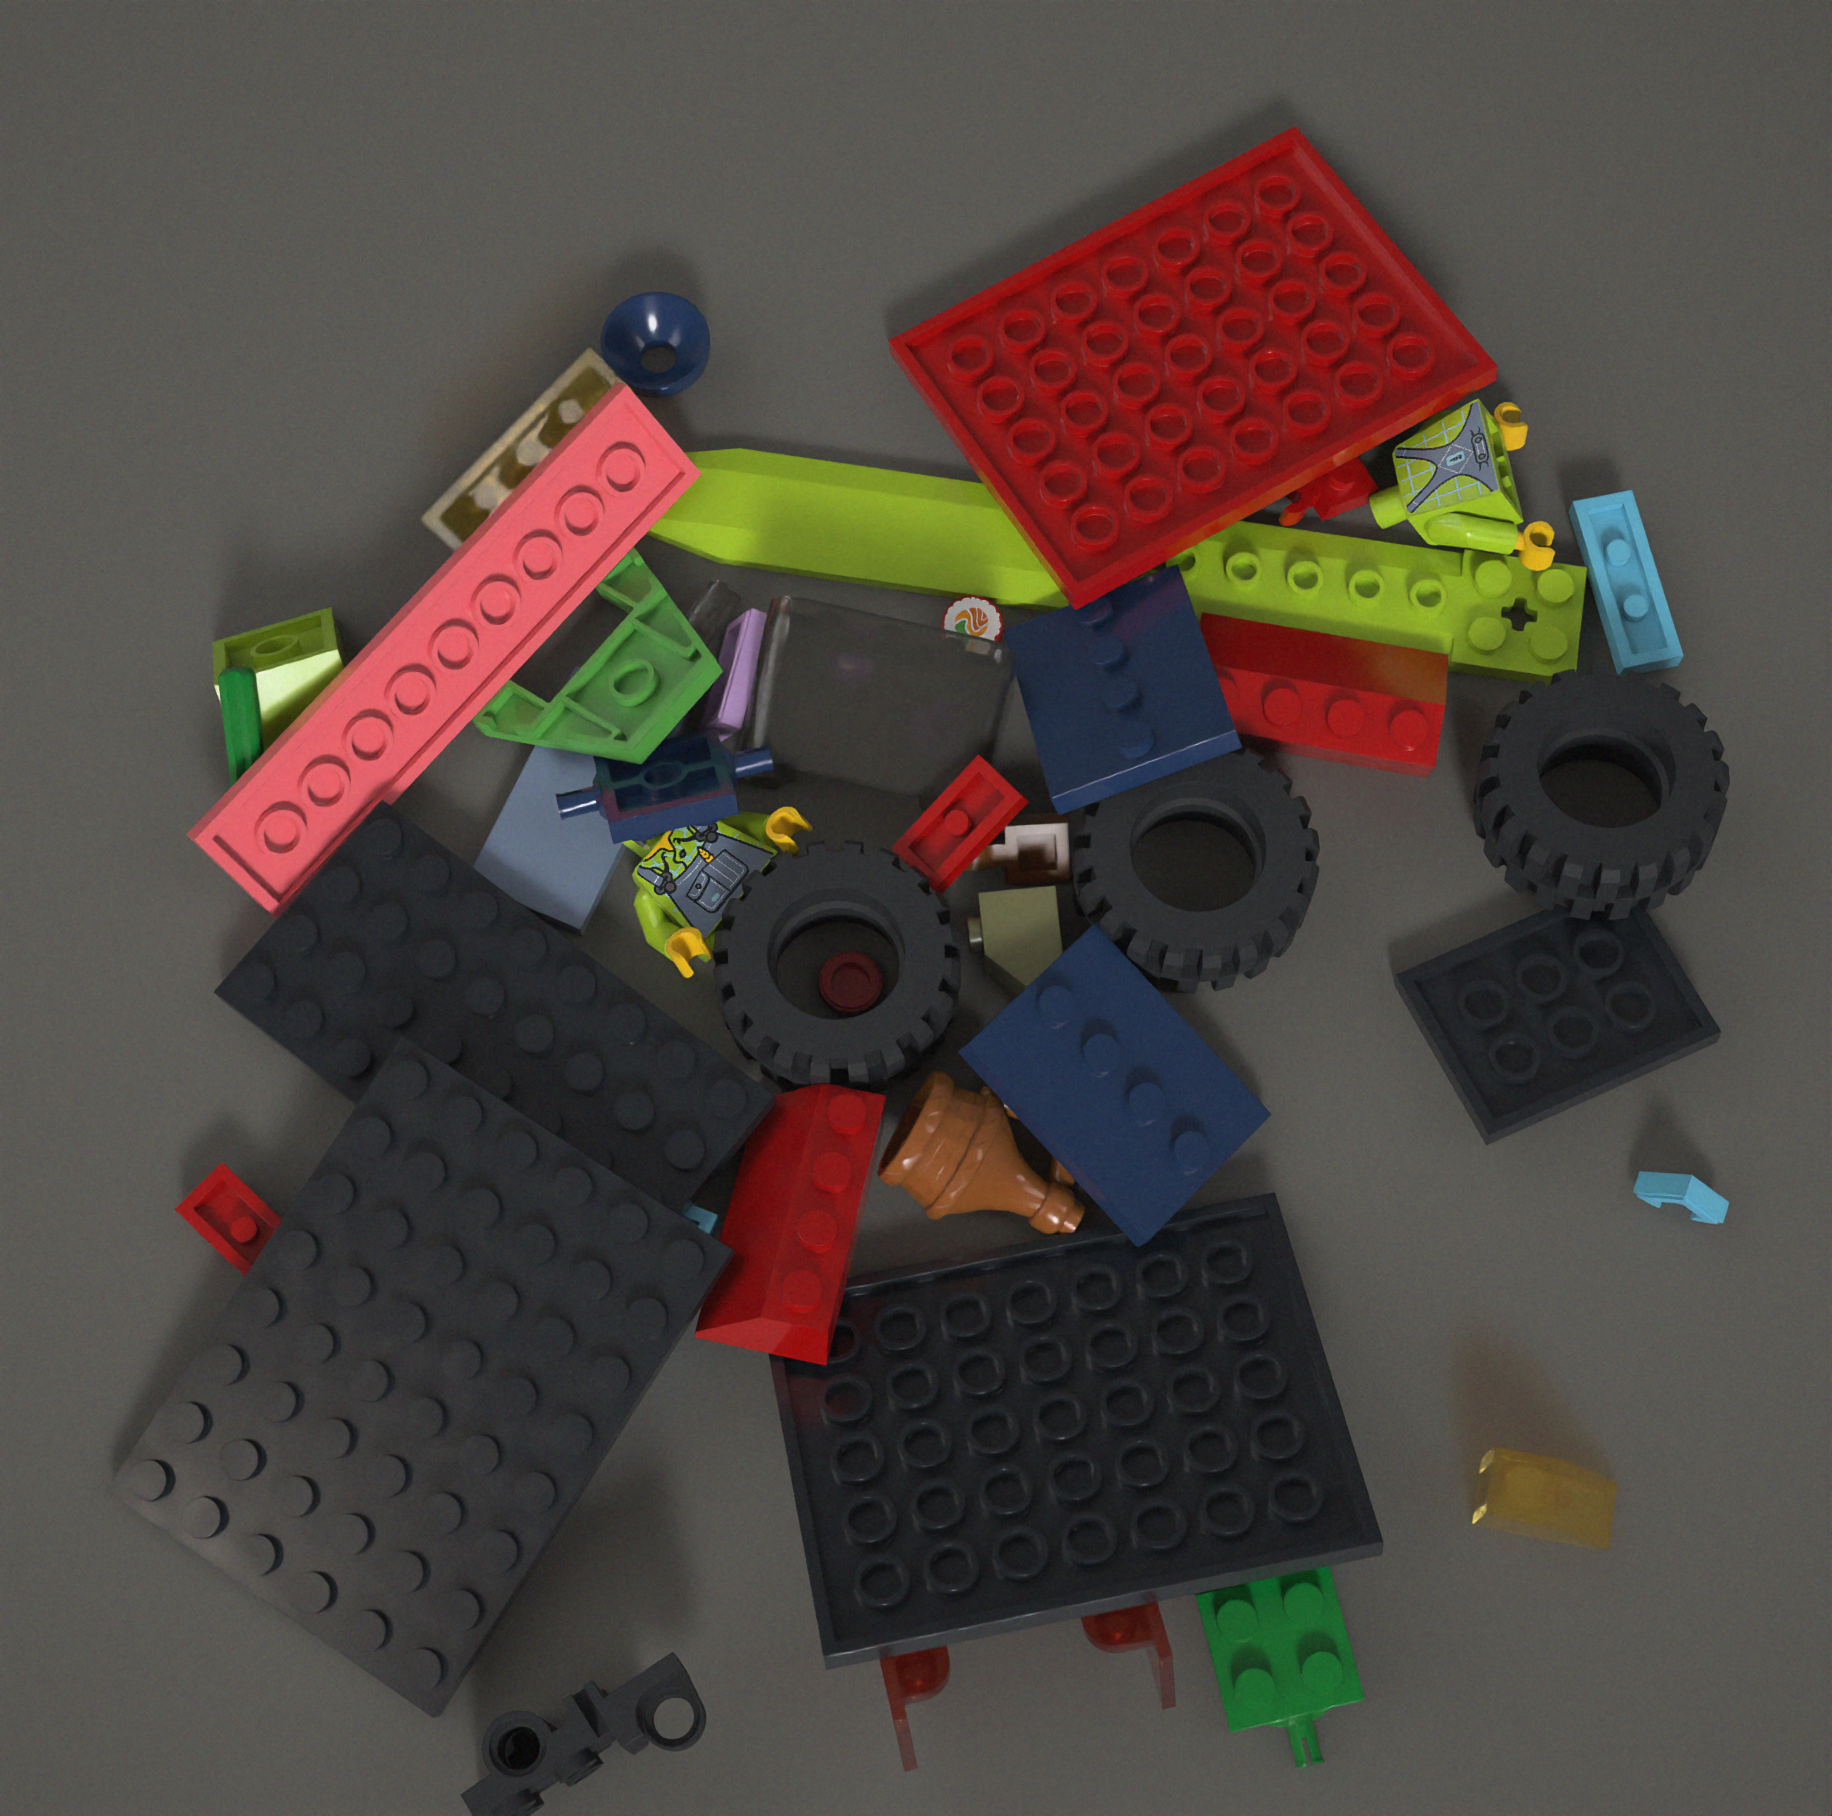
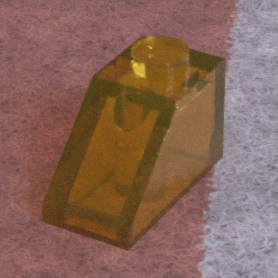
M1495 1446L1481 1459L1472 1525L1608 1551L1617 1482L1562 1459Z

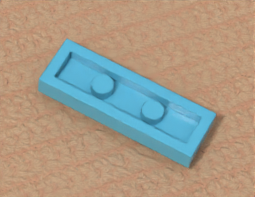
M1628 490L1573 501L1568 513L1584 566L1587 567V576L1617 675L1627 676L1628 670L1644 673L1678 666L1684 655L1633 491Z

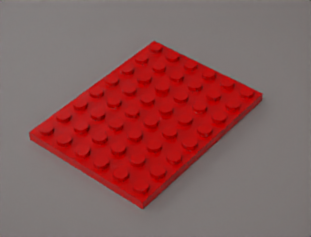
M1296 126L888 340L892 358L1074 610L1083 607L1496 381L1498 367Z

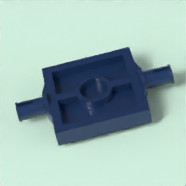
M715 727L664 739L642 765L593 756L597 771L592 782L593 786L555 795L561 820L599 811L600 815L608 821L613 844L629 840L645 841L662 832L692 825L708 826L720 821L722 818L739 815L734 791L737 785V778L769 770L774 771L768 744L731 754L729 749L721 744Z

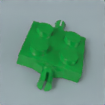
M1326 1566L1244 1583L1196 1595L1230 1733L1260 1726L1286 1728L1296 1769L1308 1767L1302 1738L1306 1739L1312 1765L1325 1762L1313 1721L1330 1709L1365 1701L1330 1567Z

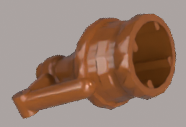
M938 1070L929 1075L908 1105L887 1144L877 1171L878 1177L884 1184L894 1187L899 1184L923 1206L927 1216L934 1220H939L946 1214H960L977 1210L1009 1211L1028 1217L1029 1224L1043 1234L1051 1235L1056 1233L1063 1235L1074 1232L1083 1217L1086 1207L1085 1204L1075 1199L1074 1192L1070 1189L1075 1179L1053 1155L1049 1182L1045 1181L1031 1168L1017 1147L1011 1125L1006 1116L1019 1118L988 1085L983 1086L978 1093L954 1085V1081L946 1072Z

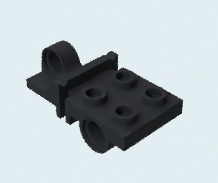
M671 1652L610 1694L605 1689L600 1691L597 1684L591 1680L583 1686L584 1689L575 1695L570 1694L562 1700L573 1719L560 1728L531 1712L522 1710L510 1711L496 1718L486 1730L482 1742L483 1760L491 1774L460 1794L473 1816L532 1815L545 1804L539 1794L558 1781L560 1784L566 1783L568 1787H571L590 1776L604 1764L598 1754L609 1748L615 1740L623 1749L633 1755L646 1748L649 1741L657 1747L671 1752L683 1751L692 1747L701 1738L705 1730L706 1711L688 1672L674 1652ZM670 1698L686 1700L691 1705L694 1713L691 1729L687 1734L677 1739L662 1737L657 1732L654 1724V1715L658 1706ZM525 1737H528L540 1743L539 1755L531 1766L524 1764L517 1767L515 1760L523 1754L520 1742Z

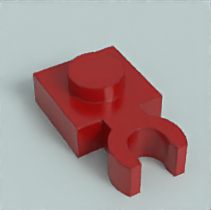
M1357 456L1284 496L1293 504L1284 509L1278 520L1282 526L1297 524L1301 521L1306 511L1314 507L1320 519L1324 521L1370 503V495L1377 493L1379 488Z

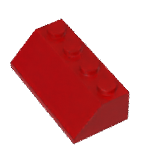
M1202 612L1200 628L1242 746L1427 778L1435 768L1446 705L1448 654Z
M818 1083L776 1095L777 1103L746 1140L720 1236V1241L737 1252L701 1307L695 1329V1338L827 1365L883 1136L886 1096L827 1083Z

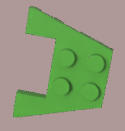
M633 547L595 587L603 599L626 611L629 615L553 700L547 703L509 679L472 718V722L481 733L488 737L642 765L724 671L683 613L675 605L659 580L646 565L638 551Z

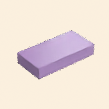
M751 608L727 625L717 661L724 672L710 686L698 731L716 727L720 742L741 729L772 618L771 615Z

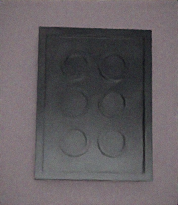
M1556 904L1552 911L1548 909L1542 910L1396 974L1395 987L1486 1146L1718 1042L1721 1034L1720 1028L1648 913L1641 912L1637 905L1631 906L1628 918L1608 920L1606 919L1605 911H1592L1590 919L1587 920L1570 917L1572 908Z

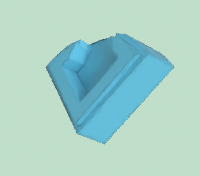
M1639 1171L1633 1189L1638 1198L1652 1206L1660 1208L1662 1202L1678 1203L1692 1211L1690 1219L1711 1224L1724 1222L1730 1203L1696 1177L1687 1174Z

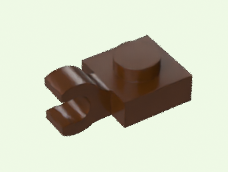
M1058 813L1016 815L1004 828V834L999 833L964 871H981L989 868L1005 867L1007 884L1070 881L1067 813L1058 815Z

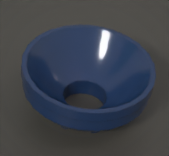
M660 291L645 292L632 296L620 303L609 314L603 325L600 337L601 354L604 363L616 383L625 384L634 394L649 398L669 397L681 393L692 386L704 372L708 364L711 348L709 328L705 317L698 308L685 298L673 293ZM662 347L671 350L676 356L674 365L662 373L646 370L642 366L641 361L644 354L650 349Z

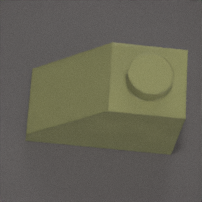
M1055 886L978 893V914L966 916L970 953L982 952L984 973L1016 997L1063 953Z

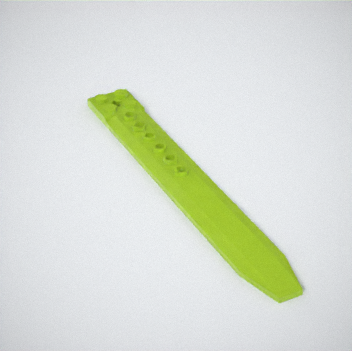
M742 448L685 452L686 456L702 474L646 533L648 536L724 565L955 599L976 595L987 598L996 605L1043 612H1052L1070 605L983 483ZM1238 521L1128 581H1134L1178 564L1199 625L1201 614L1205 612L1449 655L1448 671L1531 684L1535 681H1543L1546 686H1549L1554 673L1569 669H1575L1576 672L1587 567L1552 562L1551 566L1547 569L1535 571L1525 567L1520 562L1519 557L1466 549H1464L1463 553ZM1512 607L1522 608L1526 614L1531 615L1533 622H1526L1523 631H1516L1512 629L1511 620L1503 618L1501 612L1511 611Z

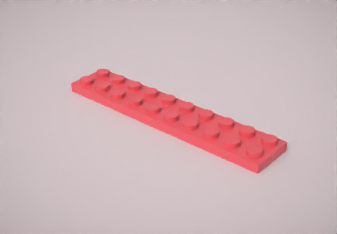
M616 383L186 835L277 920L382 800L391 806L702 473L632 390L625 384Z

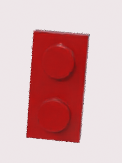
M978 754L891 849L910 867L917 866L929 877V886L934 891L943 894L1029 801L989 762Z
M223 1162L174 1209L244 1277L282 1221Z

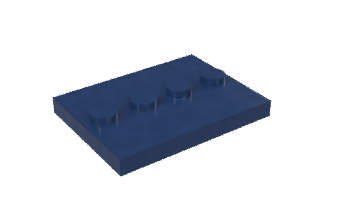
M1178 564L1123 584L1077 610L1068 605L1003 630L1050 798L1058 815L1242 748Z
M1096 923L1078 937L958 1051L963 1059L1137 1247L1147 1243L1272 1115Z

